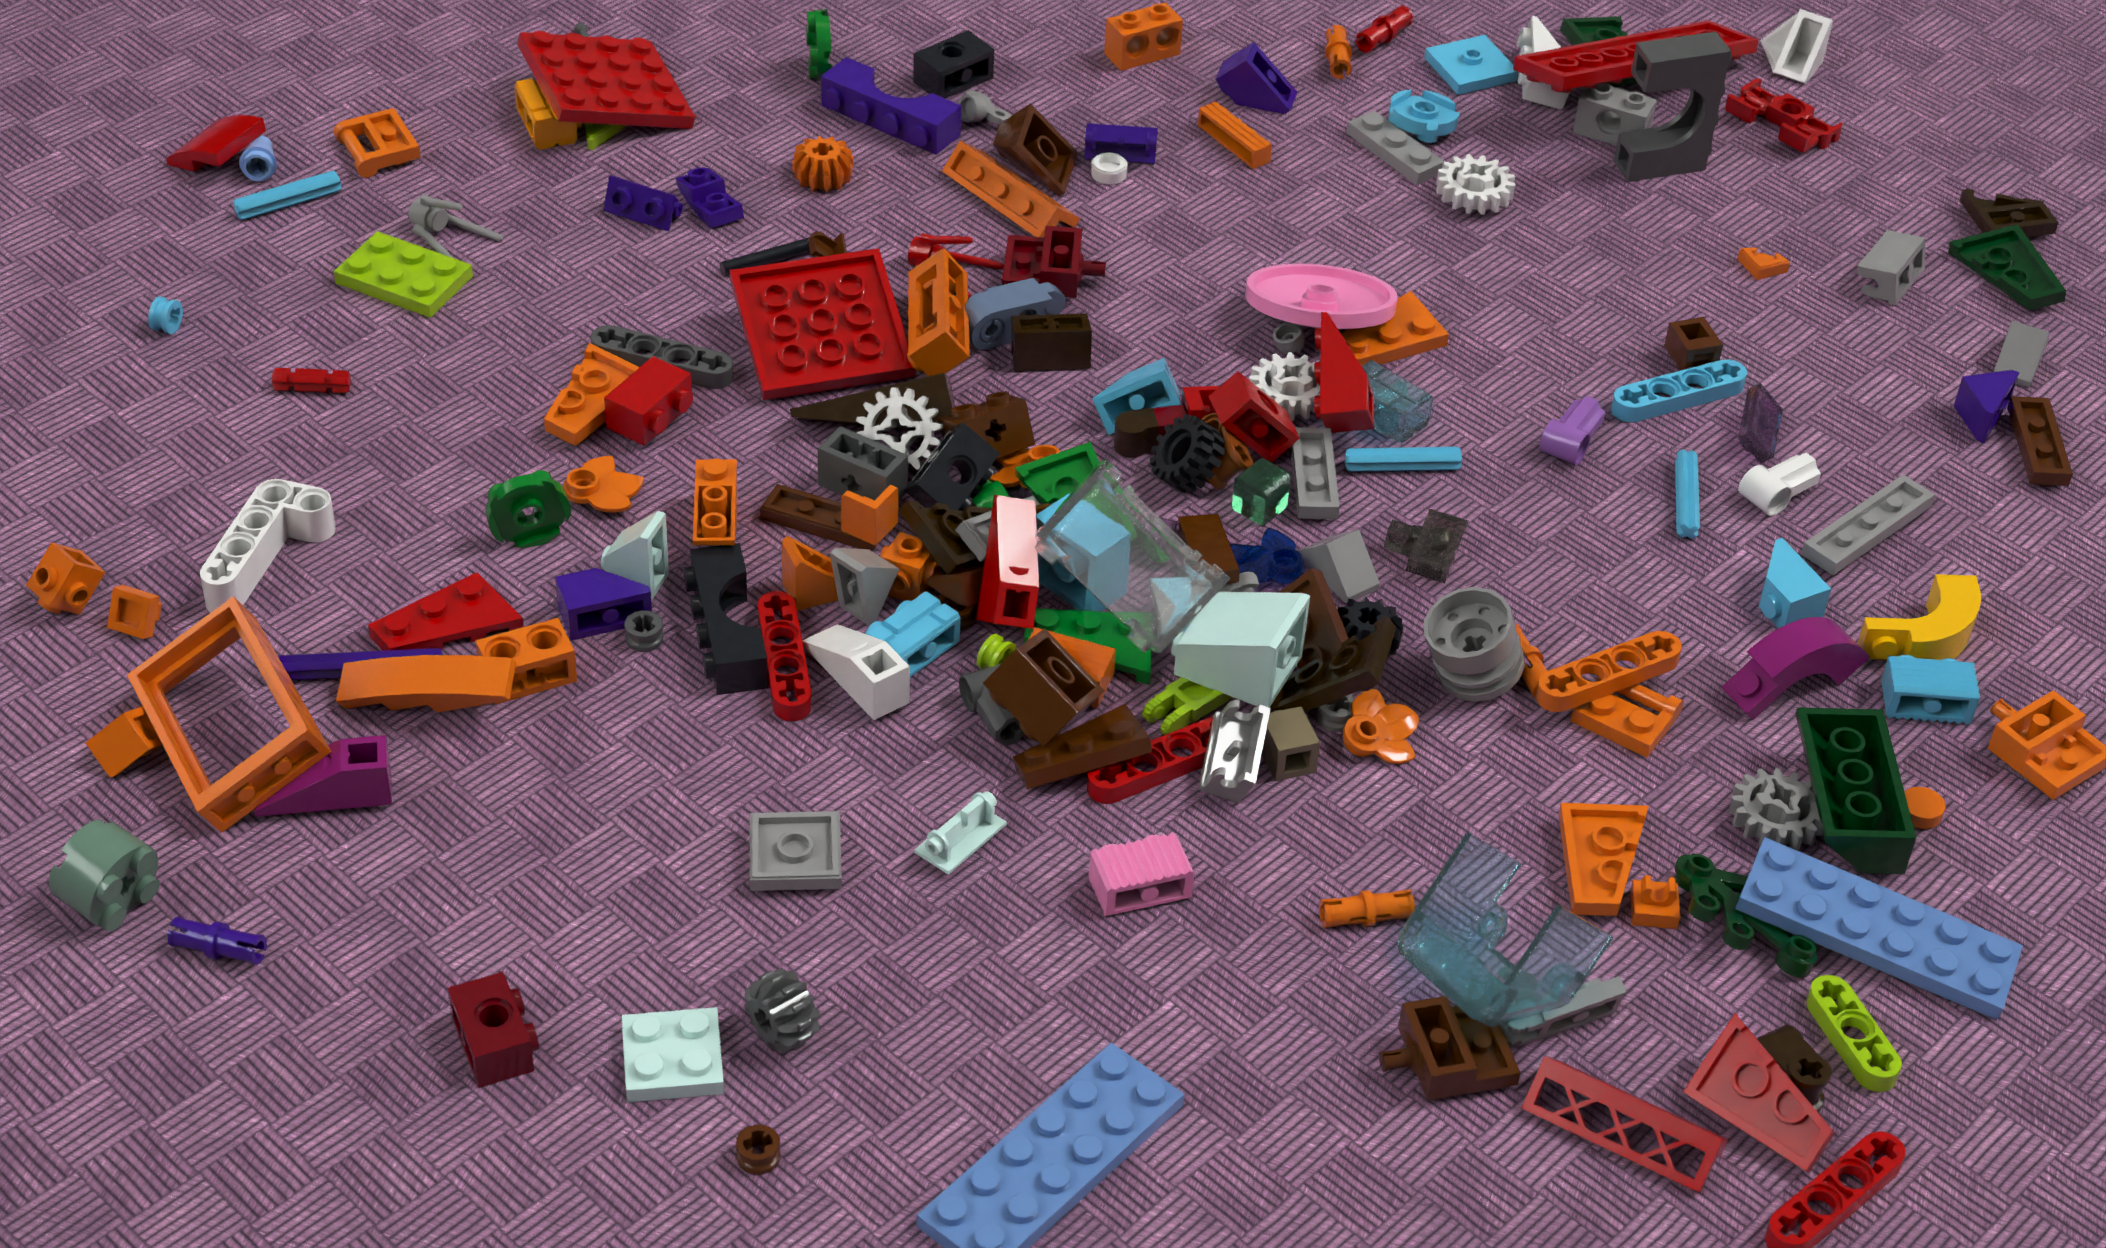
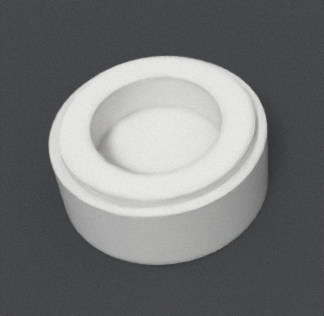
M1115 153L1099 154L1092 160L1091 176L1102 184H1118L1126 179L1127 161Z

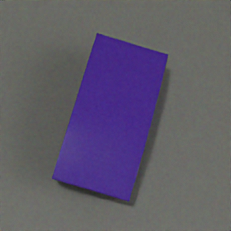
M694 168L687 175L676 178V184L690 207L710 228L744 218L742 204L726 193L724 179L709 168Z

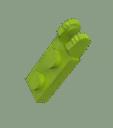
M1180 677L1167 685L1163 692L1148 701L1142 709V717L1149 723H1154L1158 719L1165 717L1170 709L1175 707L1176 710L1166 716L1160 727V731L1166 735L1188 726L1191 721L1194 723L1234 697Z

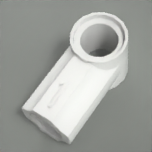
M1809 454L1795 455L1770 469L1765 468L1763 465L1754 466L1742 478L1738 491L1768 516H1775L1788 505L1791 497L1818 484L1821 472L1817 468L1816 460Z

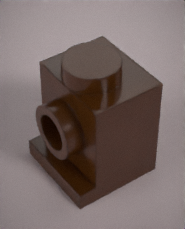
M1699 317L1669 322L1664 347L1681 371L1719 361L1723 344L1706 319Z

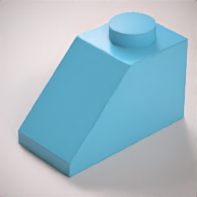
M1165 358L1127 373L1093 398L1095 407L1108 435L1115 432V419L1122 412L1181 405L1180 392Z
M1783 538L1775 540L1759 608L1778 628L1804 618L1824 617L1831 588Z

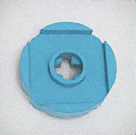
M1403 90L1397 92L1391 98L1388 121L1399 129L1416 134L1420 141L1427 143L1436 142L1438 136L1448 135L1457 128L1460 114L1459 111L1455 112L1456 104L1441 94L1423 90L1422 96H1411L1412 90Z

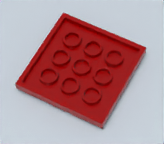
M545 31L519 33L517 45L558 121L693 128L696 116L651 41L638 37L630 40L616 39L608 35L587 37L577 33L558 35L549 34Z
M879 248L730 270L729 280L763 400L915 377L916 370L907 357L908 340Z

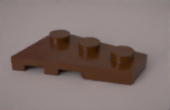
M1123 704L1056 736L1044 747L1041 744L1033 746L1013 756L1017 774L1025 787L1030 789L1153 751L1149 735L1127 705Z

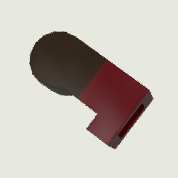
M1184 405L1122 412L1115 419V451L1121 456L1131 458L1139 457L1146 452L1151 453L1152 447L1158 446L1160 443L1156 440L1158 435L1164 436L1166 434L1164 427L1168 423L1174 426L1175 418L1180 417L1183 419L1184 415H1186Z

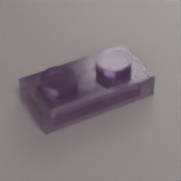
M1761 383L1747 391L1738 433L1742 447L1747 452H1751L1760 464L1774 458L1783 413L1781 406Z

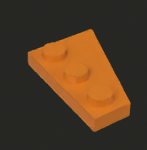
M591 343L588 344L584 351L585 358L581 365L576 364L571 373L572 379L567 388L561 389L544 417L546 432L574 446H577L606 422L604 397L639 368Z

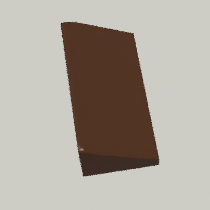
M984 563L950 575L942 572L930 576L927 579L928 585L962 606L979 603Z

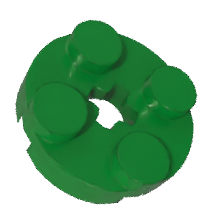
M827 9L807 12V25L805 26L806 46H809V79H817V81L821 80V76L832 68V63H828L832 48L829 15H827Z
M543 470L534 471L531 474L517 476L504 483L495 484L487 493L488 502L485 507V514L492 535L502 543H504L503 539L515 542V546L519 548L540 546L553 540L561 532L559 526L564 522L565 518L568 522L571 515V507L565 489L559 482L552 479L550 473ZM534 507L533 513L530 515H525L522 511L525 508Z

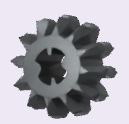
M783 968L775 971L771 970L759 976L758 980L751 983L750 987L744 990L747 1001L744 1007L751 1018L749 1024L755 1027L758 1038H764L767 1047L771 1050L777 1049L781 1053L795 1050L806 1044V1041L811 1039L820 1030L817 1020L820 1017V1012L813 1002L815 997L809 994L807 983L800 982L797 974L792 970L788 972Z

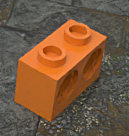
M1166 2L1107 18L1104 54L1120 71L1180 55L1183 19Z
M558 618L475 640L477 656L507 657L516 661L510 700L577 682L575 650Z

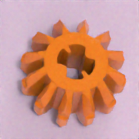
M819 135L815 140L805 138L804 144L796 145L794 160H792L794 178L799 180L801 187L810 186L812 192L823 189L827 193L831 188L840 190L842 184L850 182L852 168L854 167L852 150L847 148L845 141H835L834 136L825 139Z

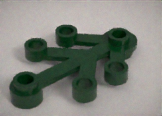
M1701 854L1682 855L1677 859L1674 866L1675 880L1682 889L1690 892L1691 903L1688 910L1694 918L1703 922L1713 921L1720 908L1719 899L1725 925L1722 939L1728 946L1737 950L1747 949L1754 936V928L1780 949L1776 956V963L1781 970L1795 977H1806L1810 974L1817 960L1816 946L1810 939L1800 935L1790 937L1779 927L1735 909L1741 893L1734 892L1730 888L1743 890L1748 875L1744 876L1717 869L1708 857Z

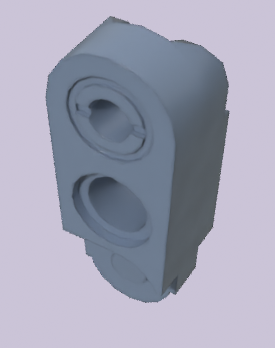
M1034 278L987 288L985 292L976 293L971 296L965 305L969 319V341L980 350H989L1011 343V316L1060 314L1065 307L1066 298L1055 285L1049 282L1039 284Z

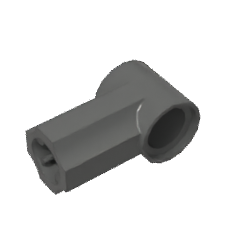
M1001 664L961 675L959 677V689L967 710L971 713L978 712L995 742H1002L1004 746L1019 742L1020 738L1025 734L1020 727V722L1008 709L1001 708L992 700L989 694L990 690L983 684Z

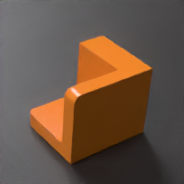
M889 485L875 500L866 496L862 497L848 490L841 496V531L876 546L898 523V488L893 485Z
M143 706L124 712L85 742L109 777L119 775L141 757L154 753L163 747Z

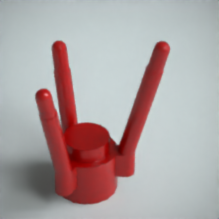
M921 233L920 237L916 236L911 241L908 250V262L916 267L945 248L940 244H971L973 239L969 236H933ZM947 251L958 262L999 270L1004 268L1002 262Z

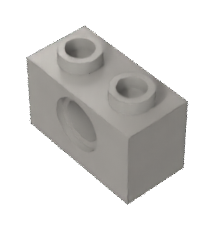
M1605 82L1598 83L1595 88H1585L1579 97L1573 133L1617 146L1620 132L1652 128L1657 100L1646 97L1639 92H1629L1612 87Z

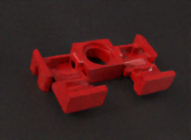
M1756 78L1741 88L1739 98L1732 94L1727 97L1725 111L1749 124L1756 120V115H1765L1766 120L1780 127L1778 140L1802 153L1817 144L1819 149H1826L1830 146V142L1835 143L1840 138L1842 122L1832 127L1813 116L1815 108L1788 93L1780 97L1760 88L1762 79Z

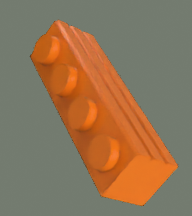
M1216 101L1199 108V128L1208 133L1252 169L1270 163L1272 144L1257 134L1254 129L1248 127L1241 119L1235 117Z

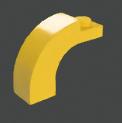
M1935 574L1926 602L1928 615L1912 619L1865 617L1857 644L1870 656L1869 659L1887 660L1888 656L1898 657L1901 655H1911L1915 658L1933 660L1955 659L1967 646L1980 609L1981 592L1977 577L1975 575Z

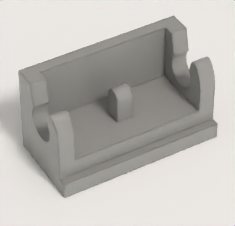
M1887 230L1857 266V275L1867 279L1872 278L1878 283V287L1864 285L1861 292L1873 298L1887 300L1888 304L1896 305L1925 269L1926 238Z
M1238 699L1230 701L1222 712L1217 711L1214 714L1198 790L1236 803H1240L1256 783L1271 708L1259 704L1253 708L1251 713L1239 712L1240 700Z

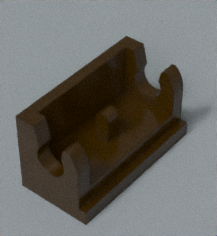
M1087 313L1011 316V354L1013 355L1014 371L1091 369L1092 329Z

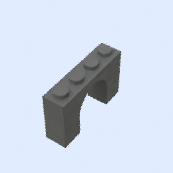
M1717 32L1636 43L1631 74L1645 93L1680 88L1691 90L1684 108L1669 122L1653 128L1619 133L1614 163L1627 182L1706 170L1708 156L1712 153L1714 129L1719 121L1718 110L1720 101L1725 93L1727 69L1732 62L1731 50Z

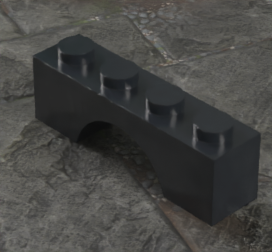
M740 543L690 549L691 566L684 567L683 569L686 591H694L695 594L690 595L692 619L701 621V624H696L699 649H707L708 652L703 653V667L706 679H714L717 695L768 689L767 654L761 629L741 625L726 615L733 608L747 602V574Z

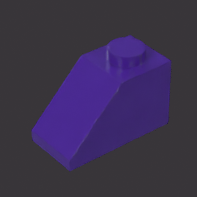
M1255 42L1225 59L1215 78L1221 91L1230 96L1240 106L1286 114L1291 110L1297 95L1296 89Z
M598 568L555 577L558 609L571 641L625 629V620L632 613L638 611L652 612L651 591L647 585Z

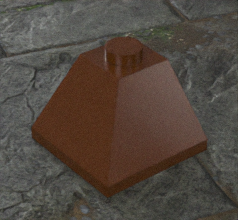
M1030 103L1000 123L993 145L998 153L1016 169L1060 197L1065 194L1078 152Z

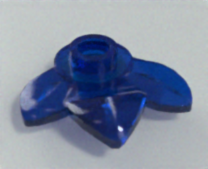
M1270 527L1267 528L1263 534L1261 546L1230 544L1239 567V574L1253 572L1256 574L1259 583L1275 581L1280 584H1288L1304 574L1305 563L1302 560L1301 554L1296 550L1295 542L1278 530Z

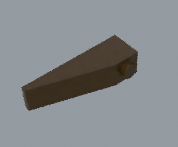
M945 373L791 408L790 413L791 417L800 420L862 425L856 419L857 417L868 416L869 412L864 408V403L876 405L878 403L875 395L877 392H882L887 398H890L891 388L896 387L899 389L901 397L904 396L907 389H912L915 391V401L922 396L929 398L925 408L926 410L938 409L939 413L932 420L933 423L940 424L938 418L952 414L951 409L955 407L950 378ZM905 405L907 415L911 419L923 421L920 414L914 408ZM887 408L879 414L874 426L880 425L887 417ZM899 420L897 421V429L916 430V428L900 425ZM941 430L934 431V434L942 433Z

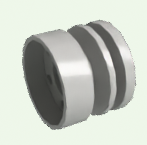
M1479 587L1457 589L1442 596L1429 609L1424 620V636L1429 652L1433 657L1438 680L1446 692L1458 699L1472 702L1491 700L1508 692L1519 681L1525 667L1524 652L1520 644L1519 635L1516 632L1512 610L1503 596L1491 589Z

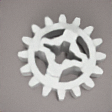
M1467 154L1463 160L1455 156L1452 163L1445 161L1442 169L1438 170L1436 193L1442 195L1441 201L1443 203L1452 201L1453 209L1464 207L1465 212L1468 214L1473 209L1478 210L1481 215H1485V211L1488 209L1496 213L1499 211V205L1508 207L1509 200H1513L1515 175L1509 174L1510 168L1508 166L1498 167L1499 160L1497 159L1488 162L1484 155H1481L1479 160L1473 159L1470 154Z
M1288 352L1286 358L1273 354L1271 362L1262 358L1260 359L1259 367H1252L1249 380L1286 409L1291 420H1294L1297 414H1300L1304 419H1309L1310 411L1315 413L1314 397L1320 395V385H1317L1315 380V362L1310 363L1307 355H1303L1300 359H1295L1291 352Z
M896 387L891 388L890 398H887L882 392H877L875 394L878 402L876 405L867 402L863 405L869 412L868 416L857 417L856 419L857 422L864 425V431H859L857 434L874 441H884L892 449L908 455V464H912L916 470H919L922 467L920 459L922 457L928 459L932 453L929 450L931 445H938L941 441L934 437V431L943 429V424L933 423L932 420L939 413L938 409L926 410L925 406L929 398L922 396L915 401V391L912 389H907L903 397H901L899 389ZM905 405L914 408L920 414L923 421L911 419L907 415ZM887 408V417L880 425L874 426L879 414ZM898 420L900 425L916 428L914 431H908V433L903 434L901 442H899L898 437L883 434V432L896 428ZM924 436L921 446L911 454V445L918 437Z

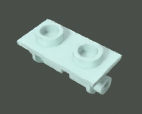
M988 791L975 793L971 798V802L938 830L929 832L927 839L914 849V853L949 875L1007 825L1005 820L994 814V807L997 805L994 795Z

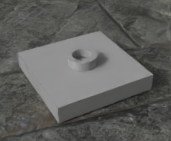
M840 811L750 813V891L842 889Z

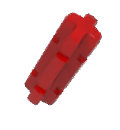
M277 367L272 373V387L276 391H290V388H294L295 392L327 393L328 389H332V393L346 394L351 386V376L347 370H333V373H328V369L295 368V372H291V368Z

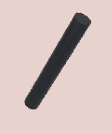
M808 238L720 262L721 273L723 276L730 275V270L767 265L810 253L807 244Z

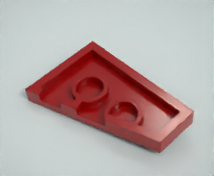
M478 572L368 624L370 638L382 650L443 649L448 641L469 637L471 642H475V640L486 638L487 632L505 628L511 631L524 627L523 617Z

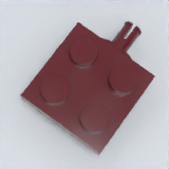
M1045 226L1044 237L1008 235L1002 285L1034 278L1039 284L1049 282L1055 285L1065 297L1076 298L1078 282L1082 279L1083 275L1105 277L1106 261L1084 260L1081 253L1083 228Z

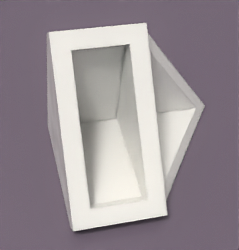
M1800 9L1796 15L1760 41L1773 73L1806 85L1824 61L1833 20Z

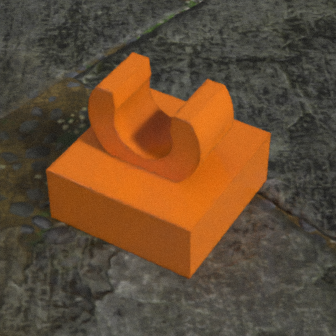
M123 584L113 587L107 628L141 639L153 637L155 621L160 619L162 608L159 596Z
M1645 875L1641 880L1633 879L1630 889L1632 925L1678 929L1680 904L1678 883H1676L1675 878L1669 877L1667 882L1651 881L1650 875Z

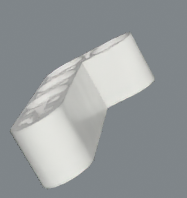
M271 479L258 485L200 570L206 609L211 613L233 596L244 605L287 538L314 543L330 539L336 530L330 493L319 487L282 479Z

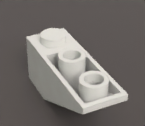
M1536 16L1531 17L1528 27H1522L1518 35L1517 47L1521 48L1519 55L1561 48ZM1519 74L1518 84L1522 85L1523 99L1560 110L1563 109L1569 93L1555 92L1551 89V85L1529 81L1526 79L1527 75Z
M838 624L802 640L803 647L873 720L909 704L910 666L886 641Z

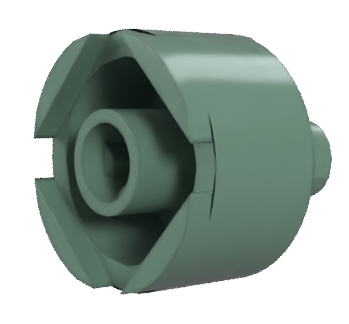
M100 819L93 820L80 828L61 850V852L67 855L61 868L59 869L53 865L49 876V889L53 896L95 925L103 927L109 932L116 930L123 923L127 911L139 901L141 903L149 902L160 887V881L155 878L158 869V855L155 849L111 820H109V823H105Z

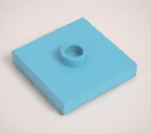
M1486 35L1425 49V60L1457 95L1518 80L1519 72L1513 70V64Z

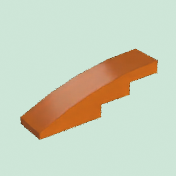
M417 655L348 662L343 664L336 702L345 709L382 703L391 711L428 705L438 713L509 701L516 661L507 657Z

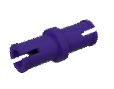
M177 916L172 920L170 926L180 928L182 933L168 930L167 940L170 946L204 952L207 958L216 960L224 956L258 965L263 960L264 955L255 953V950L252 948L263 951L267 949V939L264 935L232 930L227 923L217 921L210 925Z

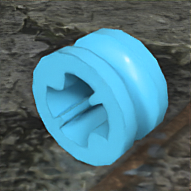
M161 296L155 298L148 314L149 327L155 331L163 329L165 333L174 334L179 329L183 317L181 302L174 299L168 301L167 298Z

